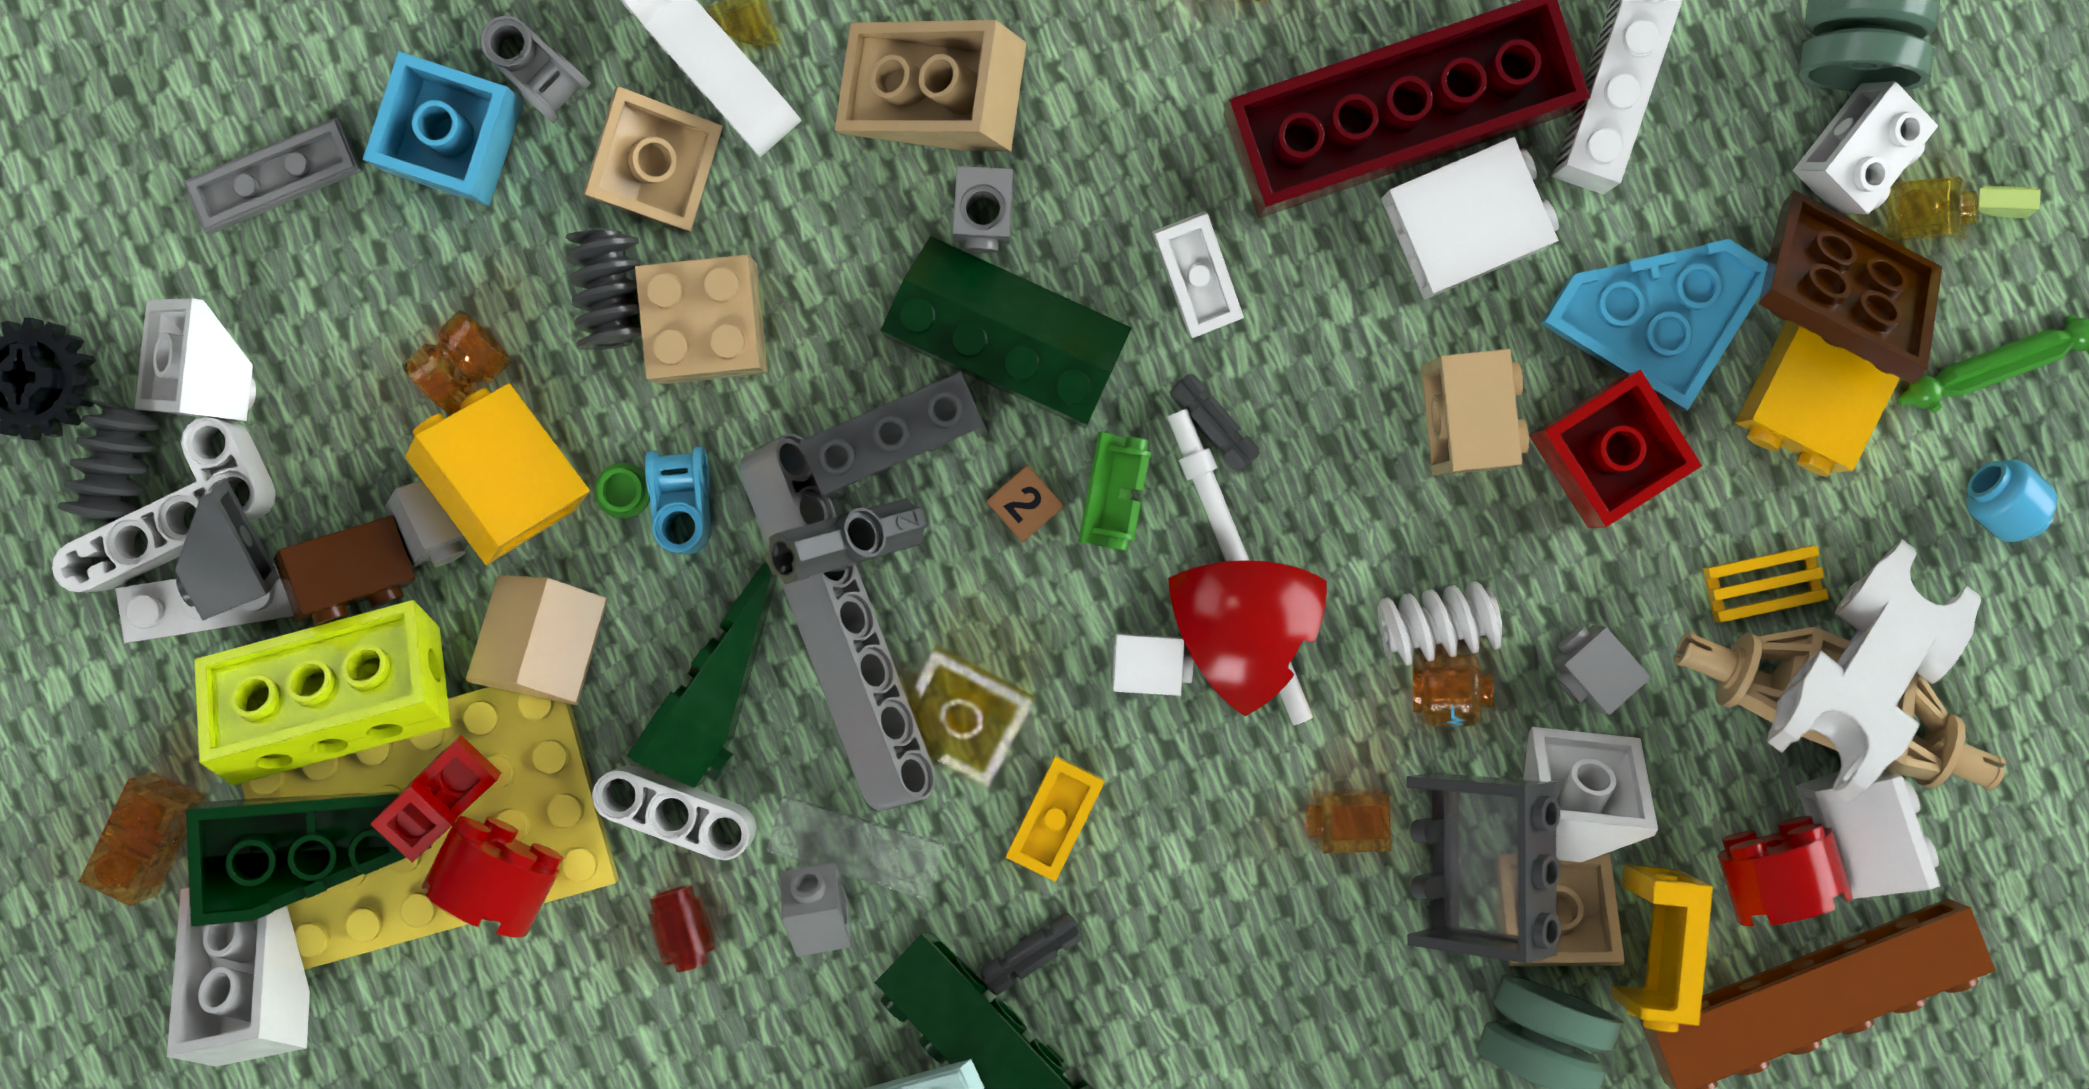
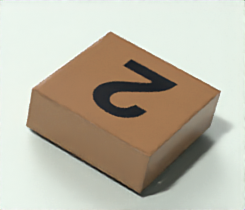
M1028 464L986 501L1022 543L1064 507Z

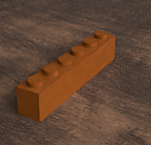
M1945 899L1703 995L1699 1026L1679 1024L1678 1032H1663L1644 1027L1643 1020H1640V1023L1666 1085L1671 1089H1715L1718 1086L1717 1081L1736 1073L1745 1076L1761 1072L1769 1067V1060L1784 1054L1800 1055L1814 1051L1822 1045V1039L1837 1033L1854 1034L1867 1030L1874 1025L1873 1019L1890 1012L1908 1013L1920 1009L1926 1004L1925 998L1943 991L1956 993L1968 990L1978 984V977L1994 972L1996 969L1971 907L1951 899Z

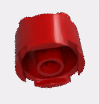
M459 816L457 821L453 823L424 879L422 889H428L425 896L433 904L468 924L479 927L482 919L501 923L496 934L522 938L528 935L559 874L558 868L563 857L558 852L544 845L532 843L530 847L516 840L515 837L518 830L499 819L487 817L484 824L471 818Z
M1800 816L1778 823L1780 832L1757 838L1754 830L1742 831L1722 838L1724 850L1717 857L1737 921L1740 925L1754 926L1751 916L1767 915L1770 926L1805 920L1836 909L1833 897L1839 895L1846 902L1853 898L1832 828H1825L1822 824H1814L1812 816Z

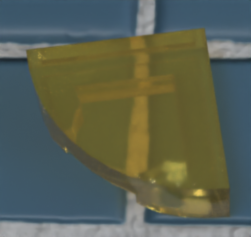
M724 0L708 6L715 22L724 32L736 40L758 47L781 44L765 0Z

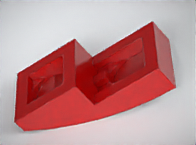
M460 734L372 820L370 825L413 863L453 825L459 815L498 780L501 772Z

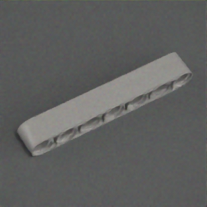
M785 434L748 452L743 456L740 463L741 478L768 549L770 545L769 537L776 533L837 517L831 499L822 496L799 442L804 439L796 434ZM856 565L839 572L830 571L789 584H785L780 578L866 802L873 809L885 811L926 799L932 794L935 787L933 765Z

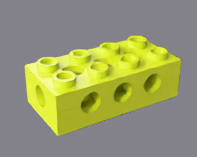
M414 600L194 659L199 763L232 786L451 727L440 627Z

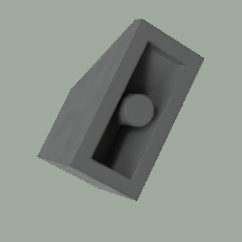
M227 478L216 481L200 497L175 568L177 574L176 584L182 599L190 607L195 606L202 621L267 595L280 578Z

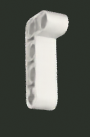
M620 0L760 158L802 121L786 100L697 0Z
M210 417L195 419L187 425L182 434L181 445L186 460L196 478V482L75 539L60 548L53 558L52 565L54 578L59 585L68 591L74 592L106 591L178 558L189 531L184 521L185 512L191 505L197 508L200 497L216 481L227 478L234 492L238 483L242 480L248 485L250 491L249 500L242 508L250 523L267 514L275 503L276 492L274 484L245 427L235 421ZM221 430L226 441L225 449L222 454L215 457L211 451L210 443L213 435ZM142 529L147 535L148 545L144 554L140 556L135 549L134 541L135 536ZM91 557L110 558L111 561H102L91 566L86 574L85 568L92 564Z

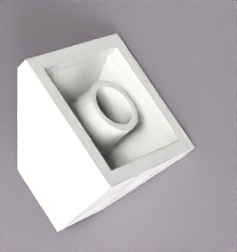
M193 298L147 300L134 410L247 421L248 410L253 406L256 397V384L252 378L253 365L204 300Z
M1531 727L1528 735L1523 780L1556 782V799L1560 806V820L1556 827V857L1558 860L1584 862L1655 836L1658 825L1641 738Z

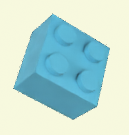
M398 51L362 160L385 173L490 207L524 101L507 86Z

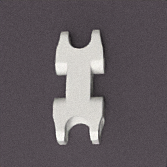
M1901 540L1889 550L1868 574L1850 586L1838 605L1835 614L1857 630L1838 662H1835L1825 653L1818 650L1801 666L1778 700L1776 715L1768 733L1767 742L1781 753L1791 742L1798 741L1808 730L1817 731L1826 736L1836 746L1841 759V769L1833 785L1834 792L1847 802L1865 792L1895 759L1904 754L1919 727V722L1896 706L1915 673L1933 684L1952 668L1974 633L1975 619L1981 604L1980 595L1968 586H1965L1955 597L1949 598L1944 605L1934 604L1922 597L1916 591L1910 576V569L1917 555L1916 549L1904 540Z

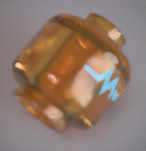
M1435 654L1434 661L1428 662L1424 658L1421 668H1413V713H1422L1423 720L1429 726L1472 727L1479 723L1482 707H1493V674H1482L1480 662L1474 655L1457 654L1456 657H1449L1448 654Z

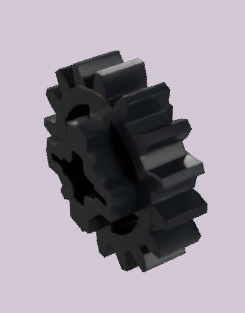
M25 317L22 325L11 321L2 322L4 336H0L1 434L18 436L20 434L21 439L40 441L42 434L50 437L63 436L61 422L76 426L82 423L79 414L75 410L78 406L93 407L94 403L88 400L92 399L84 395L85 388L99 385V379L87 376L85 373V368L90 367L96 360L94 356L77 353L84 343L81 337L65 335L66 327L61 324L52 322L44 324L43 320ZM54 353L59 358L63 369L54 360ZM29 375H35L34 383H28Z

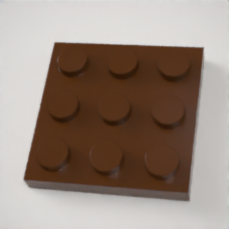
M1793 190L1784 201L1780 210L1758 304L1769 309L1776 317L1792 321L1821 336L1828 344L1834 347H1842L1871 362L1878 370L1887 374H1894L1914 385L1928 370L1942 266Z

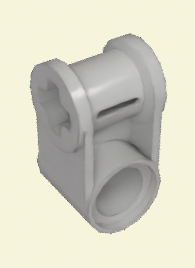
M506 15L495 17L484 27L480 40L483 53L488 60L516 85L515 89L553 124L559 118L557 111L579 88L586 90L591 84L555 48L551 49L519 19ZM510 36H523L524 46L521 53L515 58H502L500 51L503 42Z

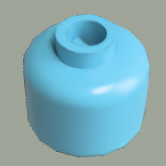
M2018 459L1992 461L1978 469L1968 482L1966 507L1970 516L1998 539L2004 542H2019L2042 534L2050 526L2053 514L2056 511L2058 496L2053 486L2028 464Z

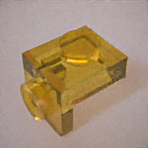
M1960 176L1894 182L1890 187L1891 191L1888 196V239L1892 241L1940 237L1966 240L1968 239V225H1976L1978 223L1977 191H1968L1966 182Z

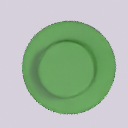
M616 463L604 469L595 484V497L601 509L616 518H631L643 512L650 502L645 472L638 466L629 463Z

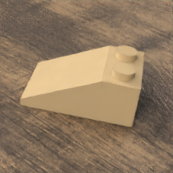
M997 20L850 23L834 131L844 135L960 151H1011L1027 42Z

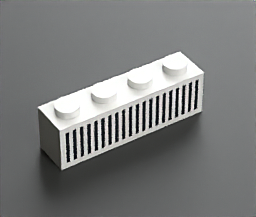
M1611 0L1584 78L1591 98L1573 112L1551 177L1600 194H1605L1621 183L1683 0Z

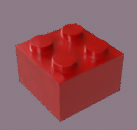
M1642 370L1618 377L1529 434L1532 442L1587 528L1608 527L1702 467L1699 459Z

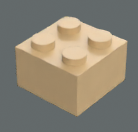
M749 255L635 266L647 380L660 385L768 373L757 263Z
M1511 349L1444 355L1421 366L1432 476L1496 470L1523 465L1522 454L1528 452L1529 434L1525 420L1518 419L1516 396L1522 395L1523 377L1520 364L1512 362Z

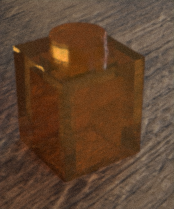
M1382 789L1315 791V805H1306L1305 809L1307 838H1316V846L1322 853L1391 851L1390 795Z

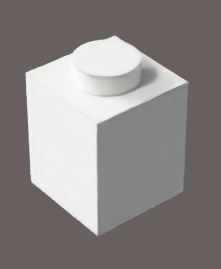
M1115 633L1112 690L1114 692L1181 696L1182 683H1192L1194 664L1189 651L1184 649L1183 638Z

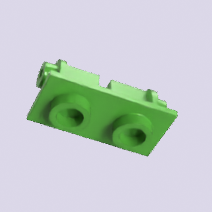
M1098 432L1078 542L1128 551L1130 540L1136 541L1135 531L1141 502L1129 500L1131 489L1141 491L1144 489L1148 462L1152 456V452L1147 451L1148 440L1128 436L1125 438L1105 432Z

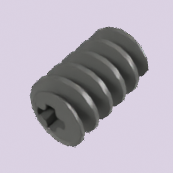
M586 230L567 234L565 237L568 241L580 244L569 250L567 254L568 261L583 267L571 273L570 283L587 289L573 296L572 305L589 311L577 317L574 321V326L580 331L591 333V335L578 340L576 343L577 348L581 350H607L631 346L633 344L632 339L641 336L642 332L641 325L631 323L630 320L631 316L640 312L639 303L628 300V295L637 291V283L635 280L626 278V272L635 269V266H640L641 260L624 256L623 250L639 244V238L622 234V232L616 230Z
M88 399L103 410L102 414L83 415L81 420L97 431L96 436L76 438L75 443L91 452L88 458L70 460L71 466L85 474L84 479L67 480L64 482V487L79 495L78 501L59 502L57 508L75 515L113 522L117 518L137 510L136 506L123 499L125 496L140 495L143 491V486L131 479L129 475L144 474L149 469V465L136 457L135 453L152 452L155 447L152 441L140 433L143 431L159 430L161 423L151 415L138 410Z

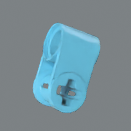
M698 446L693 448L692 453L661 456L657 450L647 451L645 456V476L650 496L654 538L661 547L670 552L683 555L698 553L709 542L712 529L709 506L710 475L706 449L704 446ZM688 472L685 474L668 475L670 473ZM689 514L695 523V533L686 543L677 544L670 534L671 524L679 515Z

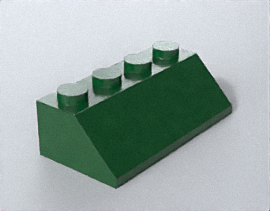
M930 236L904 277L880 331L885 338L1086 429L1132 327Z

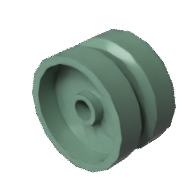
M1808 0L1804 27L1816 37L1803 43L1798 77L1805 83L1820 88L1855 92L1861 83L1896 81L1904 90L1915 89L1928 84L1932 74L1934 48L1922 38L1934 33L1937 27L1940 0Z
M1503 975L1493 1003L1504 1016L1516 1023L1503 1020L1486 1023L1476 1049L1480 1056L1516 1076L1548 1089H1601L1607 1070L1596 1057L1584 1050L1598 1053L1613 1051L1624 1021L1603 1008L1571 994L1522 977Z

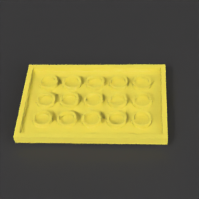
M487 687L448 698L451 727L241 783L245 799L400 792L461 734L501 772V775L488 790L459 816L471 818L484 824L487 817L499 819L518 830L515 837L516 840L530 847L532 843L544 845L558 852L563 857L558 868L559 874L544 903L612 885L619 881L602 815L594 807L592 799L594 786L571 704ZM451 827L431 845L432 848L424 851L413 863L405 858L366 875L362 874L328 888L327 891L310 898L306 897L287 905L304 970L468 925V923L450 915L433 904L425 896L428 889H422V883Z

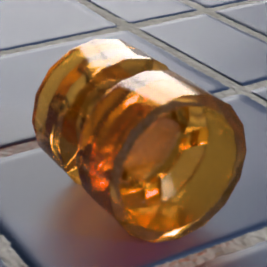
M458 310L437 331L439 342L436 345L424 343L402 364V367L410 379L433 402L452 415L461 410L459 406L467 397L478 391L477 384L479 382L491 383L513 360L504 348L477 321L464 311Z

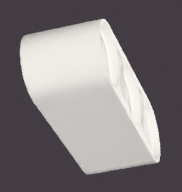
M626 765L607 772L598 779L593 788L592 799L594 807L606 819L714 859L729 860L736 858L751 845L756 835L757 826L755 818L742 805L636 766ZM617 778L625 779L634 787L636 796L633 805L630 807L618 804L612 796V784ZM668 798L679 799L686 805L689 815L685 825H673L666 819L663 808ZM719 818H731L738 823L742 832L741 841L738 844H725L717 837L715 827Z

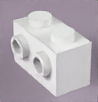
M1896 81L1861 83L1792 171L1834 211L1840 214H1870L1871 211L1885 202L1890 194V187L1903 170L1922 155L1925 149V142L1938 125Z

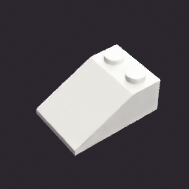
M189 887L181 889L167 1057L217 1067L306 1049L310 990L288 907L284 906L254 921L191 927Z

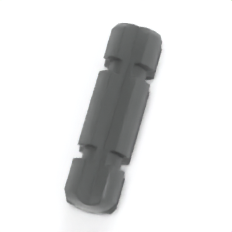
M1193 374L1186 375L1172 387L1170 396L1182 410L1185 407L1188 408L1191 412L1190 416L1193 423L1216 449L1221 447L1226 452L1223 457L1236 471L1243 470L1258 457L1260 453L1259 448L1247 435L1243 438L1238 433L1241 430L1240 426L1213 395L1209 398L1205 395L1204 391L1207 388Z
M1064 913L1050 922L1048 930L1044 931L1041 928L1007 950L1005 958L1002 960L996 957L984 965L980 974L987 988L994 995L1000 994L1014 985L1013 979L1016 977L1022 980L1057 957L1059 949L1063 948L1066 951L1080 942L1083 938L1082 931L1069 913Z

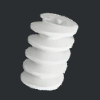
M1477 581L1470 582L1466 586L1464 595L1455 585L1448 586L1444 590L1442 600L1433 589L1426 590L1422 594L1420 605L1412 594H1404L1401 596L1398 609L1388 597L1379 600L1377 607L1383 647L1388 661H1391L1392 652H1398L1404 664L1410 666L1413 661L1414 648H1420L1428 662L1434 661L1436 644L1441 643L1449 657L1453 658L1457 656L1458 640L1463 639L1471 653L1475 654L1479 652L1480 636L1485 635L1494 650L1501 648V614L1495 592L1489 584L1485 591L1483 586Z

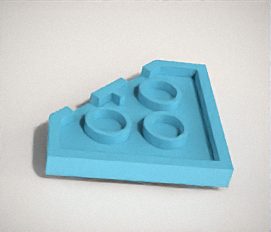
M1725 239L1677 252H1668L1616 266L1577 273L1568 278L1540 324L1621 375L1642 370L1659 399L1680 412L1688 411L1760 296L1768 263L1731 239Z

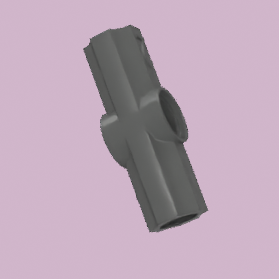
M908 498L868 509L855 508L838 517L782 531L770 536L769 550L765 556L771 573L780 577L785 584H789L830 571L839 572L867 560L918 546L923 543V532L927 527V523L921 507L913 505Z

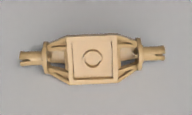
M1809 627L1764 636H1756L1747 632L1729 649L1687 631L1676 648L1675 653L1679 655L1674 657V664L1681 667L1685 666L1717 679L1715 697L1718 704L1727 708L1738 704L1773 723L1778 700L1801 666L1818 650L1825 653L1835 662H1838L1850 641L1817 627ZM1760 659L1781 660L1773 674L1758 671ZM1915 673L1896 706L1912 718L1915 714L1928 730L1924 739L1914 735L1904 754L1895 759L1885 770L1894 774L1913 777L1917 784L1929 789L1939 787L1953 774L1976 783L1989 791L1994 790L2004 777L2006 769L2001 767L2006 765L2005 758L1965 744L1966 725L1963 719L1947 713L1929 683ZM1808 730L1801 736L1838 751L1836 746L1826 736L1817 731Z

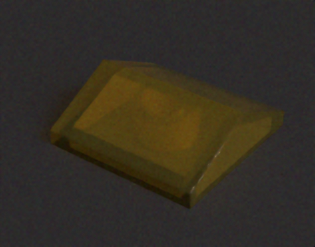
M936 645L908 699V703L928 755L989 787L1033 706L1036 697Z

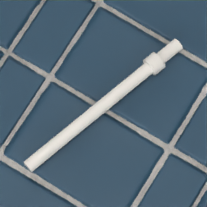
M1188 408L1168 416V421L1183 455V459H1180L1179 463L1186 480L1192 479L1225 561L1249 560L1213 470L1218 468L1210 448L1204 450ZM1290 662L1288 668L1294 673V676L1279 693L1292 725H1297L1313 718V715Z

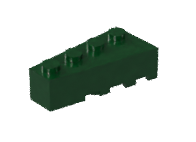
M934 933L921 934L874 982L884 993L880 999L885 1008L901 1022H905L907 1019L910 1020L923 1034L919 1042L934 1060L941 1064L946 1060L950 1064L971 1059L985 1089H1094L1084 1079L1075 1086L1063 1074L1066 1072V1068L1062 1064L1064 1059L1048 1044L1044 1045L1036 1038L1029 1042L1022 1035L1027 1030L1023 1019L999 998L995 997L989 1003L983 996L988 990L986 984Z

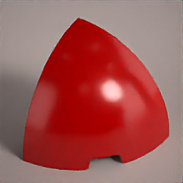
M1226 561L1191 568L1168 578L1174 616L1191 657L1212 688L1225 702L1244 716L1251 714L1268 703L1290 682L1294 673L1288 668L1289 663L1303 641H1315L1323 620L1327 581L1316 574L1294 566L1268 561Z

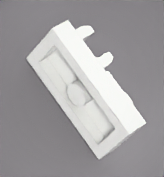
M1200 212L1152 231L1185 327L1191 338L1244 318L1207 212Z

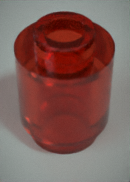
M692 884L669 889L651 896L649 902L652 911L648 912L647 915L662 965L674 964L676 972L679 973L708 963L707 953L716 949V943L702 896H695Z

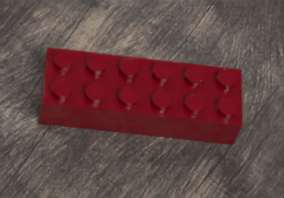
M1522 0L1228 100L1223 115L1257 216L1262 218L1571 114L1591 97L1558 0Z

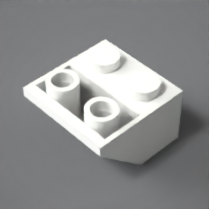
M1840 771L1796 785L1805 815L1812 816L1814 824H1822L1825 828H1832L1853 893L1852 899L1924 891L1940 886L1934 869L1939 865L1936 849L1931 840L1922 834L1916 813L1920 811L1918 796L1912 785L1907 780H1904L1902 775L1883 771L1865 792L1850 802H1847L1834 792L1833 785Z

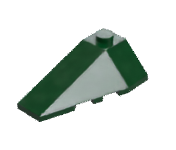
M763 562L723 618L720 628L724 631L717 640L713 637L704 648H701L691 662L688 675L692 679L687 687L681 685L674 693L670 691L627 757L638 764L693 788L702 784L707 777L715 782L723 773L734 755L726 748L735 735L778 577L771 573L768 562Z
M400 792L251 798L191 803L186 809L191 927L254 921L301 899L310 898L325 892L328 888L357 876L366 875L405 859L406 857L370 825L372 820Z

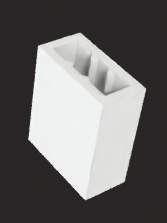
M1515 137L1394 187L1381 198L1424 300L1544 250L1559 241L1555 233L1559 229L1555 210L1548 200H1541L1533 181L1537 178L1534 161L1527 149H1519Z

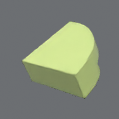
M1983 186V188H1979L1978 211L1996 217L2027 219L2040 208L2041 189H2037V187Z

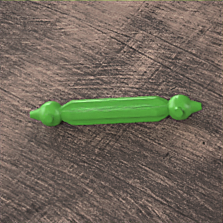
M2071 314L2064 319L2066 324L2064 330H2045L1944 367L1935 378L1924 375L1914 385L1910 383L1908 389L1897 398V402L1900 406L1914 405L1922 409L1929 408L1934 413L1942 408L1940 404L1942 396L1961 397L2061 360L2071 349L2086 351L2089 354V319L2076 318L2074 314Z

